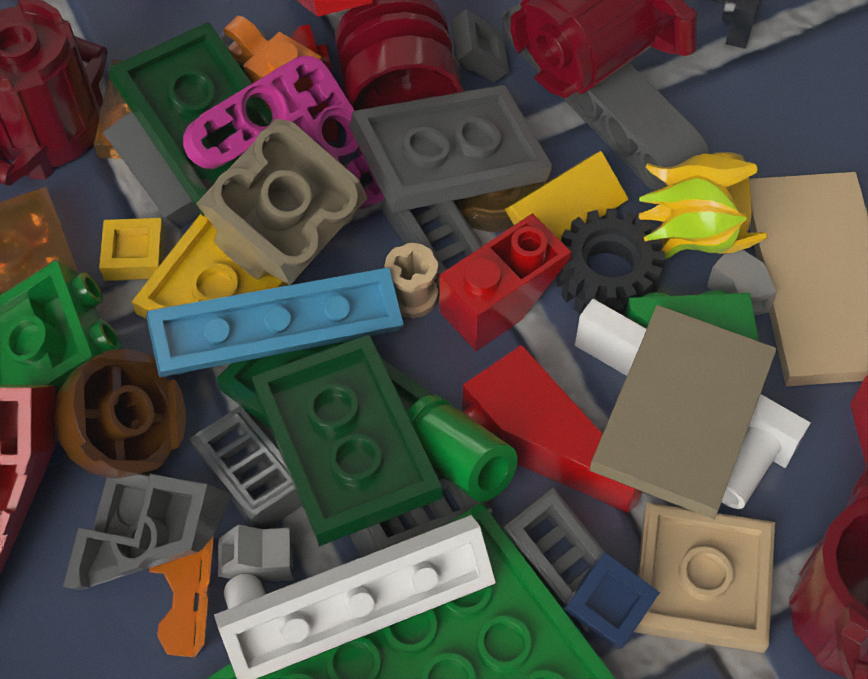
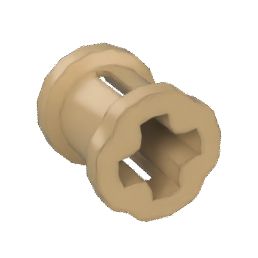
M407 243L403 246L395 247L387 255L384 267H389L401 316L412 319L423 317L430 313L437 304L438 288L435 279L438 273V262L434 258L432 250L422 244Z

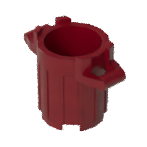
M18 0L19 4L17 6L0 10V183L6 186H12L27 174L30 179L46 180L54 173L53 167L61 166L81 156L94 143L101 128L100 109L104 100L99 83L104 74L108 55L107 48L74 36L70 23L62 19L58 9L43 0ZM83 62L88 63V65L84 67ZM5 158L9 159L13 163L7 162Z
M522 0L520 3L521 8L511 16L510 32L517 53L520 54L527 49L541 70L533 78L550 93L563 98H568L575 92L584 94L589 89L596 87L650 47L681 56L691 55L697 50V12L683 0Z
M868 462L865 464L862 476L850 493L846 509L830 524L798 574L800 578L789 597L792 628L796 637H800L805 647L816 657L814 660L823 669L847 679H868Z

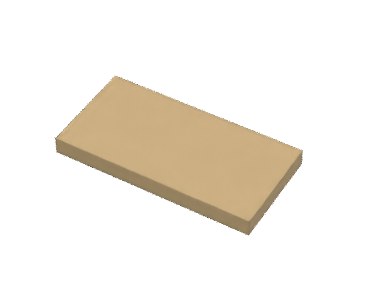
M856 172L750 179L752 214L749 227L751 233L767 232L768 235L767 239L755 244L754 249L756 258L765 264L777 292L769 309V315L785 386L863 381L865 376H868V214Z

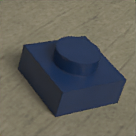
M606 552L599 554L563 606V609L616 649H622L660 592Z

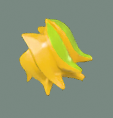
M732 152L701 154L671 167L646 164V169L663 181L667 187L649 192L639 198V202L659 204L651 210L639 213V219L664 222L643 238L644 241L661 239L663 242L662 246H664L661 251H665V259L686 249L718 254L735 253L768 238L767 232H747L752 214L749 177L757 173V166L754 163L744 161L741 154Z

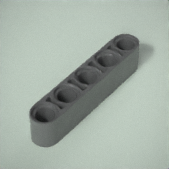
M520 3L507 9L502 14V25L505 34L514 48L510 32L511 16L521 8ZM527 49L522 51L520 54L538 73L541 72L540 67ZM630 63L584 94L575 92L568 98H563L652 191L667 187V185L646 169L647 163L661 167H671L693 156L709 154L707 144L697 129Z

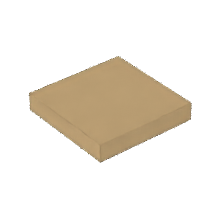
M646 503L643 514L637 576L660 593L634 632L764 653L769 646L775 522L717 513L715 519H712L686 508Z

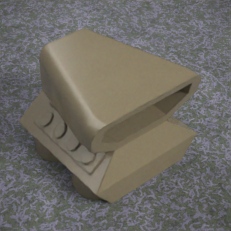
M275 119L266 129L260 132L257 139L235 163L218 177L215 184L196 204L217 230L214 239L215 244L243 270L258 280L267 274H271L291 285L335 234L352 221L355 217L354 213L367 200V196L359 179L295 123Z

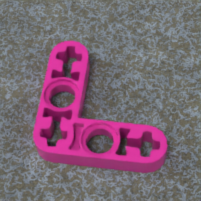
M303 55L294 58L201 114L186 128L184 133V149L187 156L196 165L209 169L221 167L243 154L257 139L260 132L268 127L252 123L246 114L245 105L248 98L259 97L265 100L271 107V123L275 119L295 123L339 163V159L357 150L360 156L344 165V167L358 179L366 173H369L373 179L368 189L364 190L367 200L359 209H365L383 201L384 196L349 128L354 109L330 70L321 60L313 56ZM308 76L312 80L313 86L308 91L299 93L295 89L294 83L299 78ZM326 101L329 107L320 111L312 118L308 111ZM326 119H334L344 127L347 140L342 148H334L324 140L322 125ZM232 122L237 132L219 144V149L212 147L207 150L203 146L201 140L207 135V131L214 133Z

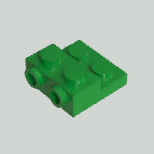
M55 260L0 295V385H55V395H57L67 377L76 368L105 351L121 349V342L109 323L98 316L95 307L103 303L104 298L99 286L90 275L85 272L79 274L59 260Z

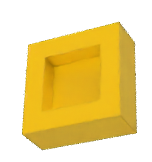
M162 218L103 221L99 269L104 281L149 279L164 258L165 228Z

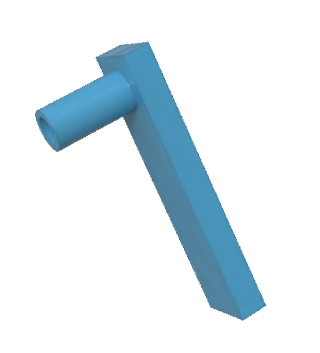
M389 267L147 311L146 316L159 377L184 375L194 370L354 340L368 334L374 336L399 331L403 326Z

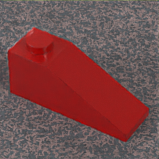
M522 345L463 384L462 412L513 447L517 454V465L626 513L638 505L642 491L589 471L603 434Z

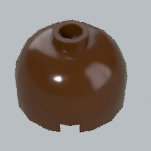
M130 348L105 351L76 368L67 377L57 393L54 424L58 441L68 457L90 474L112 479L145 474L165 463L163 461L168 458L171 450L177 449L182 442L187 417L182 391L175 379L167 381L164 376L159 377L158 369L154 367L156 366V360L151 355Z

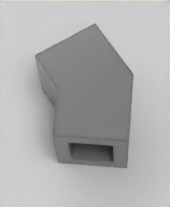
M745 250L724 254L713 266L707 287L711 290H723L729 294L750 293L754 316L769 313L771 304L777 294L765 264Z
M239 524L218 538V577L232 579L239 574H252L259 578L261 583L294 581L293 540L290 528L258 529Z

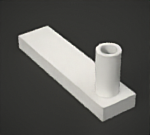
M592 299L580 315L575 346L627 376L646 329ZM760 394L722 503L735 509L744 508L772 462L784 468L787 467L811 422Z
M472 515L269 594L265 593L259 578L252 574H239L230 579L224 589V597L228 609L214 614L237 679H257L493 585L496 582L481 528Z

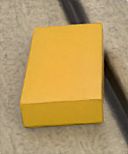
M599 151L511 204L505 210L514 225L533 213L561 241L565 229L570 231L571 222L577 217H580L586 224L587 212L597 210L601 218L606 214L607 208L615 209L629 199L602 151Z

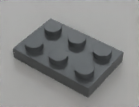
M505 85L352 111L349 128L392 213L547 181L552 169L551 162Z

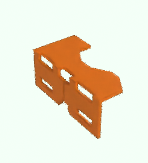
M214 536L197 553L149 568L151 573L164 574L173 591L172 608L158 624L157 633L167 655L195 658L204 645L208 607L206 592L210 581ZM201 560H202L201 580H200V583H199ZM195 593L199 594L197 611H193ZM195 624H196V636H195V645H194Z

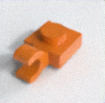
M236 16L223 28L224 34L235 40L228 47V50L235 60L245 63L243 65L244 73L252 84L294 58L303 55L313 56L322 61L320 55L281 32H278L272 39L267 41L256 26L242 16ZM308 76L299 78L294 83V87L301 93L312 83V80Z

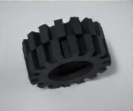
M607 208L605 218L600 219L598 211L593 210L587 212L586 224L580 217H577L571 222L570 231L565 229L561 236V242L571 251V258L555 279L557 287L562 286L561 296L566 303L575 298L573 310L581 314L590 301L595 299L623 315L624 309L627 310L629 298H639L646 294L657 293L665 261V251H661L663 243L661 239L644 241L643 237L650 234L653 228L646 220L637 227L635 226L636 214L627 211L625 219L621 220L616 218L617 209ZM596 254H615L625 259L631 265L632 270L624 276L607 277L593 271L588 266L587 260Z

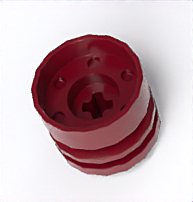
M373 0L371 4L351 8L342 16L335 31L336 47L340 60L341 74L343 75L345 96L354 111L463 92L457 62L452 55V41L448 34L447 19L439 5L434 1Z

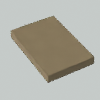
M656 305L594 454L589 471L715 519L777 348Z

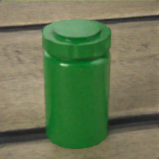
M439 395L424 396L408 409L406 413L433 469L478 502L493 499L508 486L517 468V454L513 447Z

